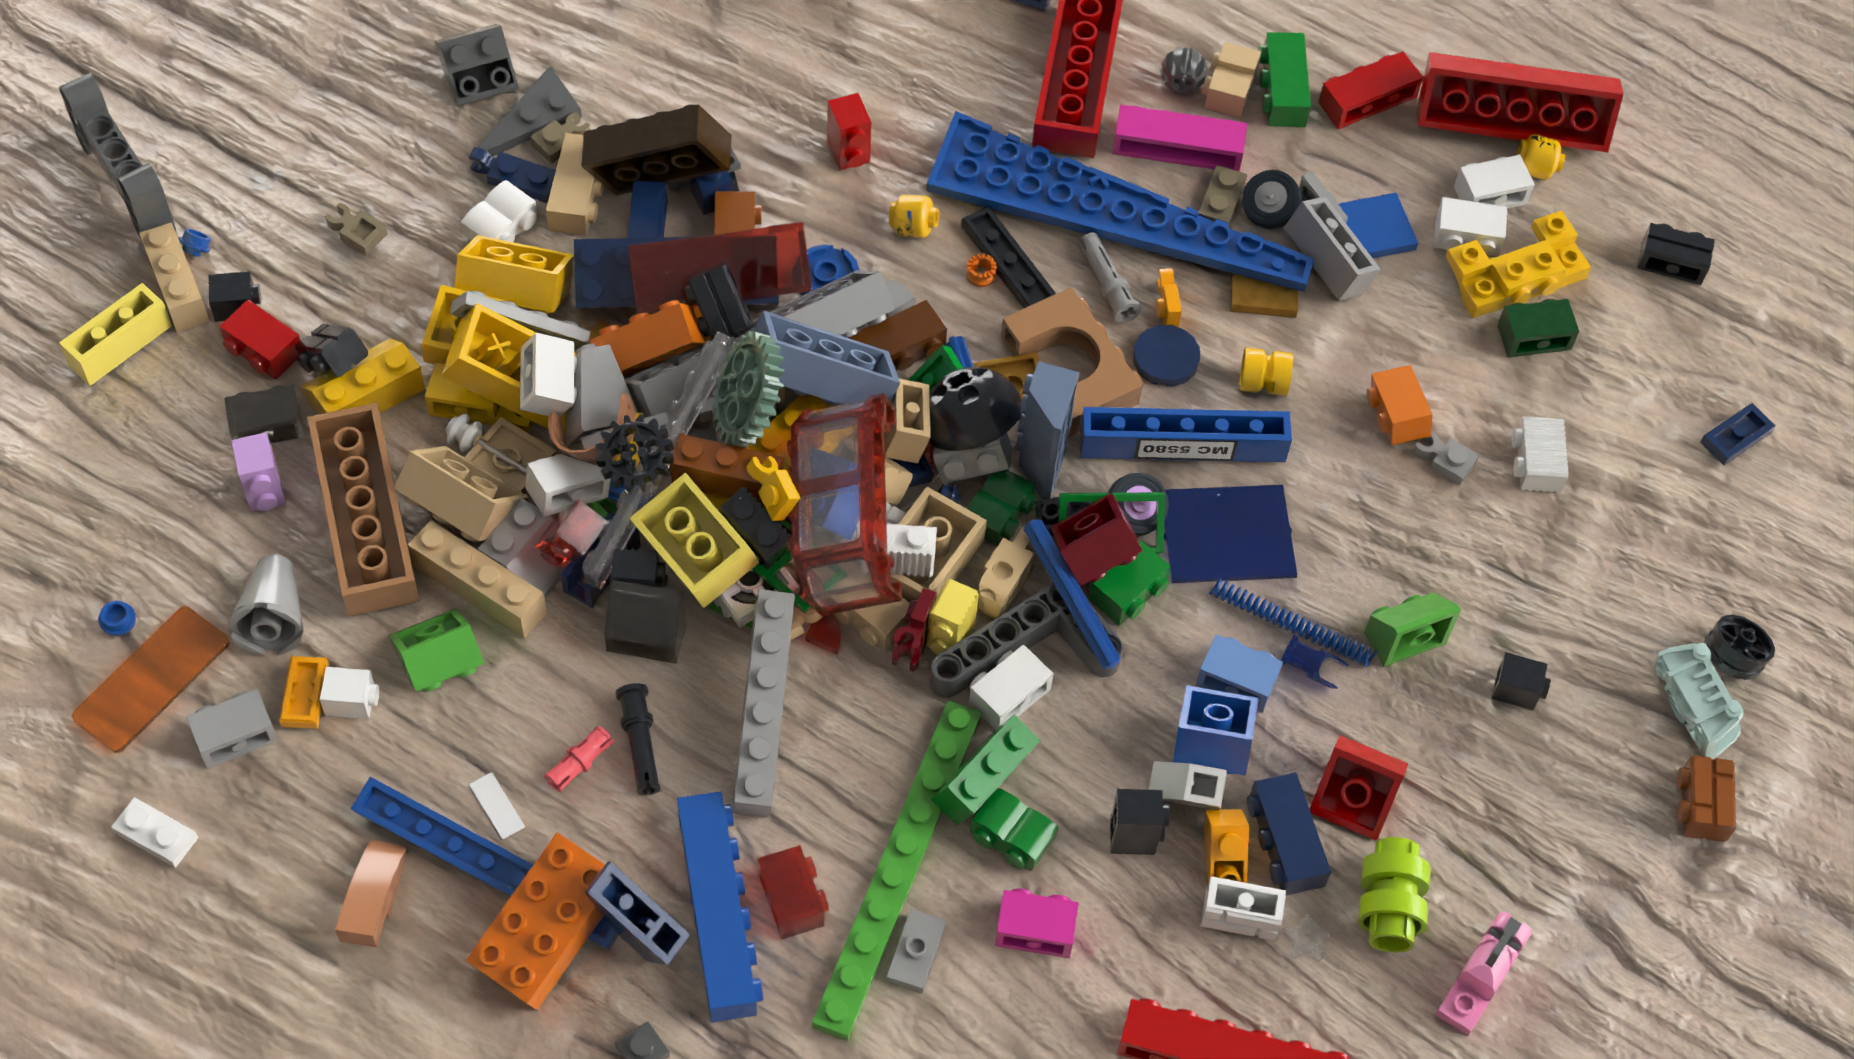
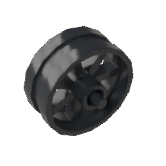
M1733 614L1720 618L1704 640V644L1707 645L1711 652L1710 660L1724 673L1743 680L1758 677L1775 654L1773 641L1763 628L1745 617Z

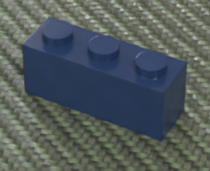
M1297 772L1254 781L1250 795L1246 798L1247 808L1250 816L1257 819L1260 828L1258 829L1259 844L1263 851H1268L1271 860L1269 872L1274 885L1279 884L1280 890L1286 891V896L1325 887L1330 877L1331 869Z

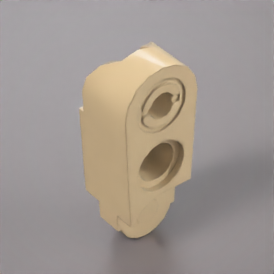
M1024 527L1013 542L1003 538L984 566V574L978 589L977 610L993 619L998 618L1009 610L1036 565L1033 562L1034 553L1031 552L1033 546L1024 532Z

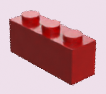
M1401 51L1394 55H1386L1379 61L1369 65L1358 66L1353 71L1339 77L1329 78L1323 83L1318 104L1339 130L1417 98L1423 76L1405 52Z

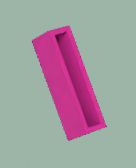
M1120 104L1112 154L1214 170L1216 165L1240 171L1244 154L1247 123Z

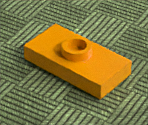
M290 656L279 719L281 727L318 729L322 708L320 695L325 670L329 665L327 658Z

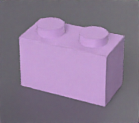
M267 432L231 440L238 475L250 511H267L276 506L286 504L279 470Z

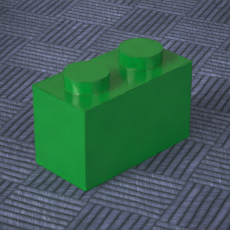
M1140 539L1138 541L1143 551L1132 562L1122 566L1117 565L1108 570L1103 578L1091 583L1088 600L1119 626L1128 618H1136L1144 609L1145 602L1152 596L1155 598L1159 597L1169 585L1167 579L1171 565Z

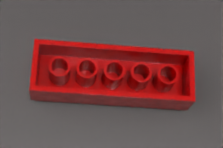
M1123 0L1058 1L1034 122L1032 147L1036 148L1037 145H1040L1053 152L1095 158Z
M1429 52L1416 109L1417 124L1422 127L1514 140H1527L1529 136L1536 134L1555 139L1564 147L1608 153L1624 93L1620 78Z

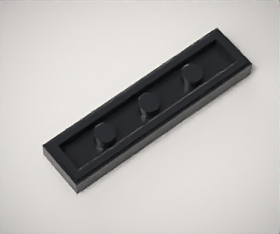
M989 206L961 219V227L981 253L985 254V256L989 255L990 258L994 259L997 266L996 273L1023 309L1056 294Z

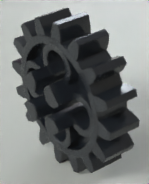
M642 414L638 415L636 422H631L628 415L624 416V424L620 426L615 421L610 422L613 431L611 433L602 431L600 434L605 443H597L595 445L597 453L600 454L595 460L598 467L602 468L601 474L605 480L611 478V483L616 489L624 483L628 493L632 492L634 485H639L642 492L646 491V483L650 481L655 486L660 485L657 476L659 474L668 476L670 473L665 464H672L675 461L673 453L670 452L675 448L672 439H667L669 437L667 429L665 427L658 429V422L654 418L646 424ZM631 434H635L634 439L638 447V457L644 469L640 473H635L636 467L632 460L633 453L627 437ZM658 446V449L655 452H650L649 447ZM620 454L619 461L612 460L615 455Z

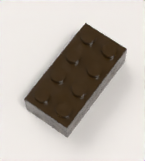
M690 104L680 109L668 112L661 111L651 116L638 119L631 118L626 120V122L602 125L597 129L584 131L581 167L618 196L631 193L634 181L667 182V184L730 170L732 135L699 104Z

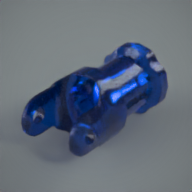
M1293 635L1280 660L1283 661L1282 665L1288 663L1306 672L1308 678L1332 689H1338V687L1320 677L1319 670L1326 661L1332 660L1342 666L1349 667L1339 657L1323 649L1318 651L1301 643L1296 635Z

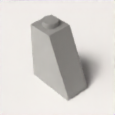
M587 344L575 351L577 368L574 373V387L577 388V399L573 407H570L565 412V440L567 445L581 443L580 438L588 436L593 431L611 429L610 422H617L620 397L623 393H627L630 396L635 413H638L610 344L595 347L594 344Z

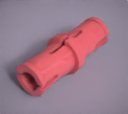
M597 726L576 747L572 745L566 751L567 755L544 775V778L548 780V784L557 792H561L582 771L587 772L592 767L591 763L614 743L613 739L610 738V734L601 726Z

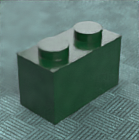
M1546 299L1541 302L1513 303L1509 306H1504L1497 324L1508 358L1572 350L1580 332L1569 299Z

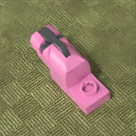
M1507 912L1498 913L1435 1016L1467 1036L1471 1033L1532 933L1527 924L1518 922Z

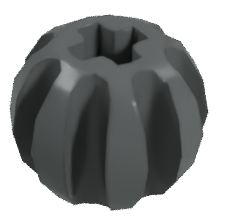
M1181 46L1167 53L1162 61L1160 73L1163 83L1176 94L1184 93L1186 95L1201 88L1205 82L1208 68L1205 57L1200 55L1199 51L1192 47L1184 48Z

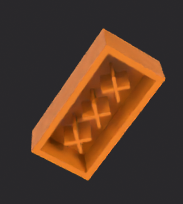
M556 832L465 961L538 1010L603 917L601 912L585 894V891L605 864Z

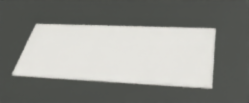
M492 772L469 784L502 840L525 828L524 823Z

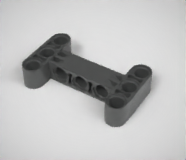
M88 73L59 86L79 143L87 155L94 154L123 199L139 238L140 232L171 222L176 232L162 185L154 169L149 163L146 165L141 164L110 116L103 94L93 75Z

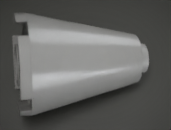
M268 555L259 560L230 616V637L242 649L260 655H265V650H277V655L295 649L302 640L303 623L294 566L289 559L281 555Z

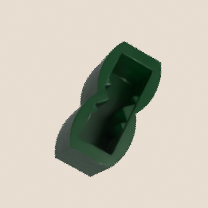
M1009 470L989 475L982 489L973 497L966 508L987 520L985 540L998 546L1003 538L1010 540L1014 536L1019 525L1017 520L1022 514L1028 515L1035 505L1037 497L1033 495L1034 483Z

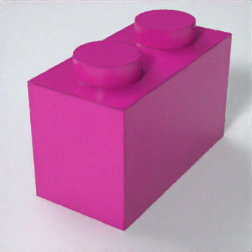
M1021 888L1011 891L1003 890L995 946L1070 959L1079 902L1071 901L1063 895H1050L1049 897L1033 895L1031 891Z

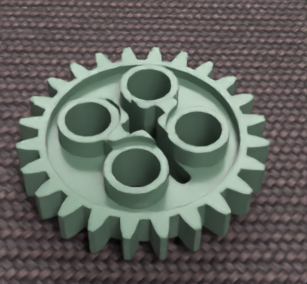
M748 331L746 336L740 335L739 343H732V353L726 352V364L720 365L722 375L716 378L718 387L713 392V395L717 397V401L713 404L712 409L717 410L713 418V422L718 423L715 432L720 433L719 439L725 441V444L748 448L749 444L755 445L756 438H763V427L770 428V415H776L774 404L781 400L778 396V391L783 387V383L779 382V378L783 375L784 369L779 368L783 361V356L778 355L781 347L775 345L776 339L770 338V335L755 331L754 333Z

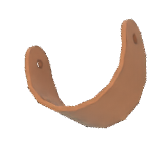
M627 393L621 394L620 409L617 419L619 426L624 424L625 415L629 416L631 422H636L634 405ZM556 412L550 413L548 428L550 438L557 448L571 458L597 465L595 458L600 454L597 453L595 445L585 450L568 449L561 419ZM631 434L627 437L629 444L634 434ZM620 454L615 455L612 460L616 459Z

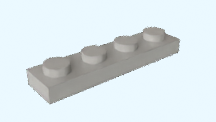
M466 291L452 301L450 315L463 318L478 303L536 333L573 341L574 352L589 343L590 331L578 327L575 322L558 321L549 318L546 313L541 311H528L518 308L515 303L510 301H497L487 298L484 293L479 291Z

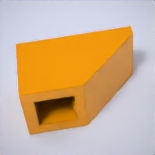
M1242 809L1205 810L1204 853L1207 886L1210 877L1247 883L1249 824Z

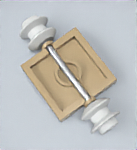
M467 414L452 418L446 427L448 444L453 445L460 442L459 450L461 452L469 451L465 456L466 459L523 494L527 492L525 486L528 463L557 455L555 449L502 417L495 422L484 436H482V424L476 421L470 425V417Z

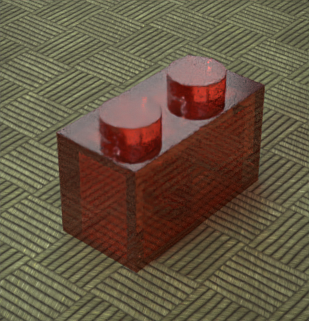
M578 500L556 515L534 547L542 552L541 556L546 562L553 566L564 568L586 554L608 521L581 500Z
M801 845L757 858L758 876L781 940L824 927L825 912L829 911L828 901L824 890L817 891L813 881L814 878H817L814 862L811 856H804Z

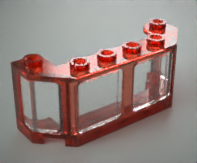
M884 393L871 395L866 400L819 410L805 409L791 425V440H788L787 450L791 459V472L788 474L800 496V500L788 514L792 523V536L788 539V547L799 575L805 601L821 616L902 601L901 583H891L890 568L894 567V560L887 554L884 433L891 432L890 425L897 424L896 407Z

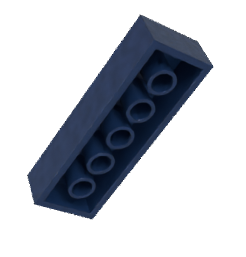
M778 235L574 239L576 308L658 307L673 300H679V303L691 305L684 286L689 285L687 281L688 276L725 260L729 263L746 305L779 304Z

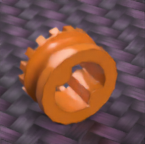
M983 253L981 256L980 254H977V256L973 255L967 263V280L977 287L991 285L995 280L997 269L994 259L990 258L989 255L985 256ZM978 267H983L989 270L985 271L983 275L981 273L978 275L977 273Z

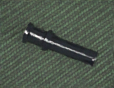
M632 683L618 688L615 692L617 700L621 701L623 711L620 724L624 731L628 732L637 794L647 795L646 780H648L652 795L661 789L649 731L654 719L647 708L646 696L649 693L647 685Z

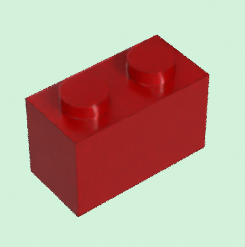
M859 93L827 101V143L839 170L857 168L863 164L870 163L872 122Z
M247 300L220 325L224 339L223 345L226 350L233 356L238 357L240 355L248 360L251 367L260 374L266 373L277 380L297 360L299 354L295 350V344L300 341L299 334L250 300Z

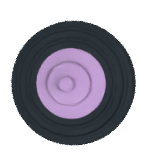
M1127 474L1116 480L1108 493L1164 492V520L1167 516L1169 508L1167 493L1162 484L1148 474ZM1157 501L1118 502L1132 525L1136 536L1146 535L1156 530Z

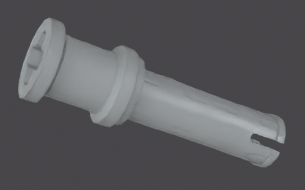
M1088 233L1084 235L1081 241H1079V246L1102 286L1101 296L1104 301L1109 302L1113 310V319L1117 323H1127L1140 314L1141 305L1130 294L1128 281L1118 275L1098 234Z

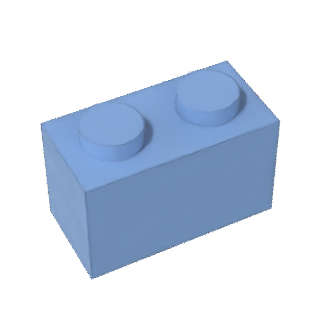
M1216 634L1200 668L1196 686L1259 698L1257 711L1263 713L1278 679L1283 661L1276 659L1268 652L1256 651L1246 647L1234 638H1224Z

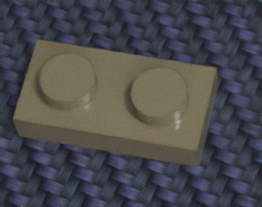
M1216 165L1198 215L1213 222L1219 219L1230 225L1246 183L1247 174Z

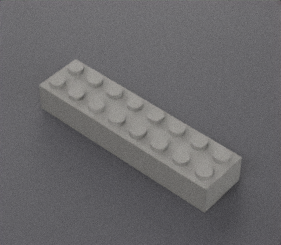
M856 270L769 312L848 338L858 332L856 328L865 323L871 326L886 320V313L895 310V306L880 271ZM760 316L752 319L753 326L748 330L749 332L754 331ZM748 331L733 335L717 343H713L711 338L705 341L704 345L666 359L624 379L638 413H643L644 418L666 412L670 422L678 418V412L689 408V411L696 410V402L714 396L713 392L718 387L716 378L722 375L720 365L727 362L726 352L732 353V343H739L740 335L746 336Z

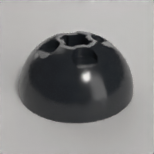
M966 367L946 375L929 393V442L942 450L963 451L981 447L1000 438L1018 422L1022 415L1020 413L1022 403L1020 393L1002 374L983 367Z

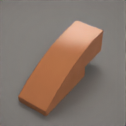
M370 840L350 883L335 928L340 942L377 948L385 918L390 917L406 860L408 846Z

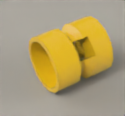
M1245 347L1240 370L1239 390L1259 393L1263 388L1266 389L1268 394L1287 396L1292 377L1293 353L1273 351L1270 355H1266L1264 349Z

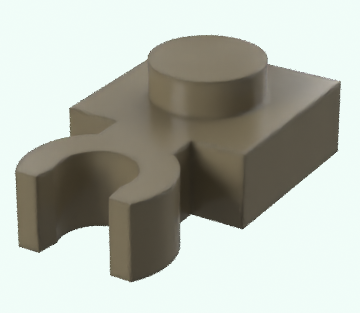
M578 112L571 113L563 125L554 120L531 135V145L552 164L560 157L565 133L584 135V131L590 130V124L586 122L582 126H575L580 123V115Z
M343 203L337 204L338 213L342 217L333 218L329 214L325 216L328 227L334 231H339L342 241L364 255H367L388 235L387 227L361 210L353 216L349 207Z

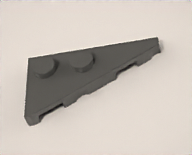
M550 67L479 144L478 148L486 150L493 157L499 154V152H504L529 141L531 135L554 120L563 125L571 113L578 112L580 117H582L581 108L553 68Z

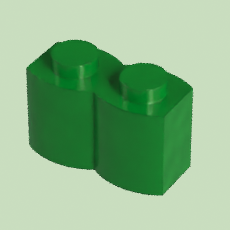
M997 788L973 818L970 832L973 834L974 840L982 847L1001 851L1004 854L1005 860L1013 867L1032 871L1056 838L1059 827L1042 813L1027 807L1014 795Z

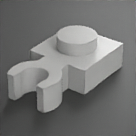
M1432 431L1430 437L1422 438V441L1430 446H1423L1417 442L1413 453L1421 459H1432L1431 469L1458 485H1461L1479 458V454L1449 438L1446 444L1440 442L1437 434Z

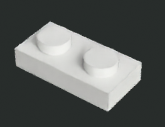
M135 797L111 826L116 835L175 868L198 839L195 831Z

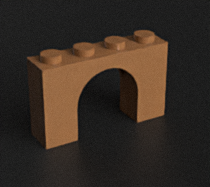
M1072 287L1003 318L1001 338L1013 356L1033 352L1038 353L1052 346L1066 345L1082 350L1093 360L1096 366L1095 372L1077 383L1069 437L1080 432L1083 407L1132 408L1139 405L1143 388L1141 377L1136 371L1130 369L1125 362L1122 350L1112 344L1107 337L1104 325L1094 319L1086 300L1083 297H1079Z

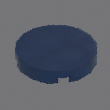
M1158 325L1147 329L1138 337L1134 346L1133 362L1138 373L1148 382L1156 385L1158 382L1166 384V386H1177L1186 383L1195 375L1201 359L1200 347L1195 338L1186 330L1173 325Z

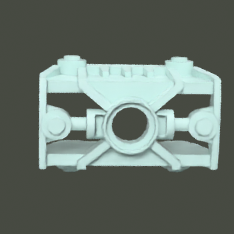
M1693 643L1669 647L1657 654L1655 672L1667 684L1664 690L1668 694L1672 710L1679 722L1685 725L1697 748L1703 752L1704 757L1715 758L1740 736L1741 727L1739 721L1743 716V708L1739 701L1731 698L1710 661L1711 652L1706 644Z

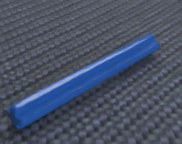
M1040 519L1029 521L1024 526V532L1101 668L1106 670L1116 667L1120 663L1121 657L1046 526Z

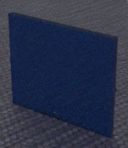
M1283 485L1165 489L1169 508L1164 520V539L1167 545L1169 565H1171L1172 583L1217 582L1219 578H1222V581L1297 578V567L1291 537L1292 528L1289 524Z

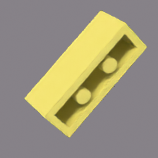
M141 283L63 339L59 344L68 366L91 386L172 327L164 302Z

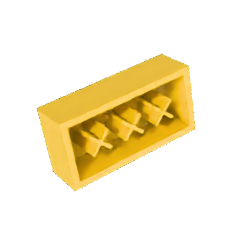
M476 303L459 321L441 376L548 428L549 416L520 410L521 347L536 332ZM564 413V414L560 417V419H561V422H562V425H563L564 436H565V413Z

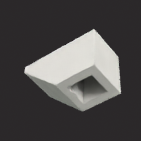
M1154 761L1149 790H1162L1163 801L1210 810H1221L1227 770L1190 763Z

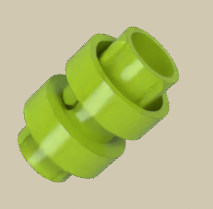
M1402 837L1382 838L1375 843V853L1367 855L1362 861L1361 886L1367 893L1363 894L1359 900L1358 924L1362 929L1369 932V945L1380 951L1390 953L1410 951L1414 947L1415 936L1427 930L1428 903L1422 896L1429 892L1431 866L1425 859L1420 857V846L1413 840Z

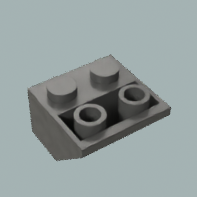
M494 24L435 40L443 72L457 105L519 88L501 25Z

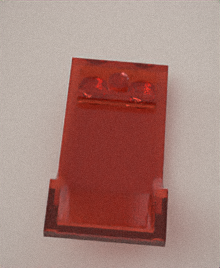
M803 222L772 225L719 235L628 245L637 314L660 311V305L673 300H679V303L691 305L684 286L689 285L687 281L688 276L725 260L729 263L744 301L812 291Z

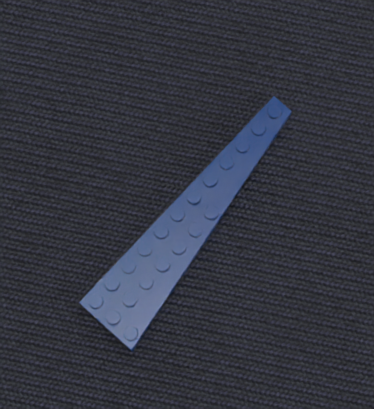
M955 111L927 181V192L983 207L989 206L994 210L1084 234L1096 233L1099 238L1305 292L1314 263L1313 258L1275 242L1266 241L1253 233H1240L1228 228L1229 223L1219 219L1213 222L1199 216V211L1187 207L1184 210L1170 204L1169 199L1093 167H1087L1069 157L1058 158L1049 154V149L1037 145L1034 148L1020 142V137L1011 133L1005 136L991 130V125Z

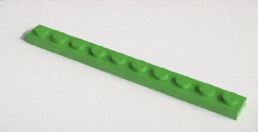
M950 700L947 701L812 1021V1028L846 1041L849 1040L943 811L931 798L962 766L980 723L981 711Z

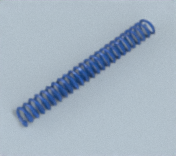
M1222 578L1218 579L1213 589L1209 592L1210 595L1214 593L1215 598L1221 595V600L1227 599L1228 604L1234 601V607L1240 605L1241 610L1247 607V613L1253 610V615L1259 614L1260 619L1266 616V621L1272 620L1273 625L1279 622V627L1285 626L1286 631L1292 628V634L1297 633V631L1299 637L1305 634V640L1310 639L1312 636V643L1318 640V646L1323 645L1325 642V649L1331 646V652L1337 650L1338 655L1344 652L1345 658H1348L1351 654V661L1357 658V663L1361 664L1364 660V667H1368L1378 653L1377 650H1374L1370 656L1371 647H1368L1363 654L1364 644H1361L1356 652L1358 641H1355L1349 649L1352 641L1351 638H1348L1343 646L1344 635L1336 643L1339 635L1338 632H1335L1329 641L1332 630L1329 629L1323 637L1325 625L1321 627L1316 635L1319 624L1315 623L1310 631L1312 619L1308 621L1303 629L1306 618L1302 617L1297 625L1299 613L1295 615L1290 623L1293 612L1290 611L1283 621L1286 607L1282 609L1277 617L1280 605H1277L1270 615L1273 602L1269 603L1264 612L1267 599H1264L1258 608L1260 596H1257L1251 606L1254 593H1251L1245 602L1247 590H1244L1238 600L1241 587L1237 588L1231 598L1235 585L1232 584L1225 594L1228 586V581H1225L1219 591Z

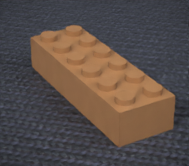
M373 403L307 417L342 598L348 617L419 602L397 491L393 489L395 482L378 404Z

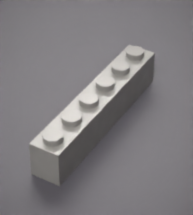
M759 589L755 600L731 806L732 813L768 817L772 808L795 594Z

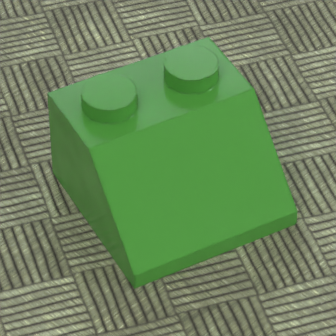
M1434 592L1422 597L1420 595H1413L1395 607L1389 608L1384 606L1375 610L1370 615L1364 633L1373 649L1378 651L1377 656L1383 667L1445 645L1461 609L1458 604Z
M456 608L388 635L409 683L416 692L421 689L423 692L434 690L443 684V680L453 676L461 678L471 675L477 670L476 667L485 664L470 624Z

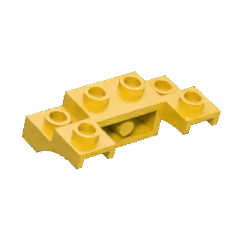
M1562 210L1533 220L1531 229L1536 235L1538 243L1489 259L1477 240L1448 249L1445 257L1458 281L1463 304L1473 319L1513 303L1524 304L1530 298L1542 294L1544 296L1550 295L1559 288L1587 279L1591 266L1576 245L1575 241L1578 234Z

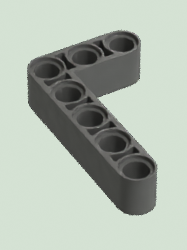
M1054 583L936 656L931 664L930 688L939 697H953L970 687L972 681L980 673H989L994 669L998 660L1010 650L1015 652L1023 644L1029 649L1056 631L1094 675L1099 677L1112 676L1117 672L1120 663L1112 669L1104 670L1101 668L1083 634L1076 628L1078 626L1067 606L1055 603V601H1063ZM1091 605L1121 657L1123 645L1120 638ZM1034 618L1040 622L1030 623L1027 621V619ZM1006 636L1011 641L1004 642L999 640L998 637ZM977 654L983 657V659L974 660L969 655ZM950 673L954 677L943 678L939 674Z

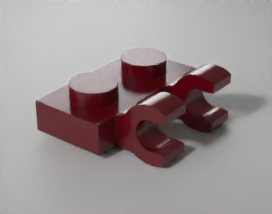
M923 588L918 600H911L905 617L909 620L907 626L898 628L893 635L892 665L896 666L900 657L908 656L912 659L909 671L914 672L918 668L919 657L922 656L927 643L929 611L936 600L937 592ZM909 639L906 643L899 644L902 640Z

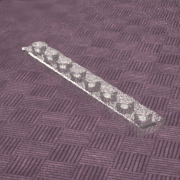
M717 331L712 342L707 341L700 354V364L696 371L691 370L684 382L685 390L679 400L675 399L668 410V421L664 427L669 434L667 439H672L674 448L676 447L679 435L688 434L712 391L716 378L722 373L720 365L727 362L726 352L732 353L731 339L723 333ZM651 446L652 450L650 452H655L658 446ZM641 462L638 463L635 473H640L644 470ZM659 474L657 476L659 484L661 483L664 475ZM651 481L646 483L645 492L641 491L639 485H634L631 493H628L626 489L621 493L617 502L618 510L614 518L605 522L600 533L601 541L595 551L591 550L584 560L583 573L589 585L601 590L612 571L614 550L617 547L621 550L624 549L636 528L629 518L651 501L658 488Z

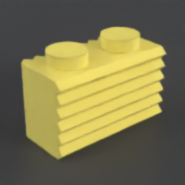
M952 579L946 580L928 616L926 645L937 655L972 634V630L975 629L979 596L977 590Z

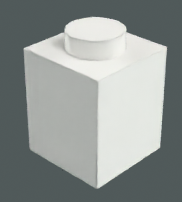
M326 667L320 695V702L325 716L369 719L371 706H377L379 700V685L374 684L371 671Z

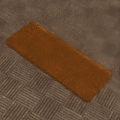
M180 607L73 711L72 718L74 722L112 752H122L230 645L228 636L190 607Z

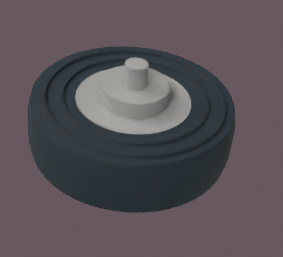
M1265 170L1253 176L1246 184L1242 195V205L1247 217L1254 224L1265 229H1278L1286 226L1302 200L1296 181L1287 173L1279 170Z

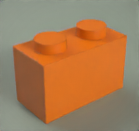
M1407 365L1372 373L1371 388H1368L1366 391L1368 403L1371 408H1376L1379 429L1381 433L1387 434L1391 445L1430 437L1433 414L1412 366Z

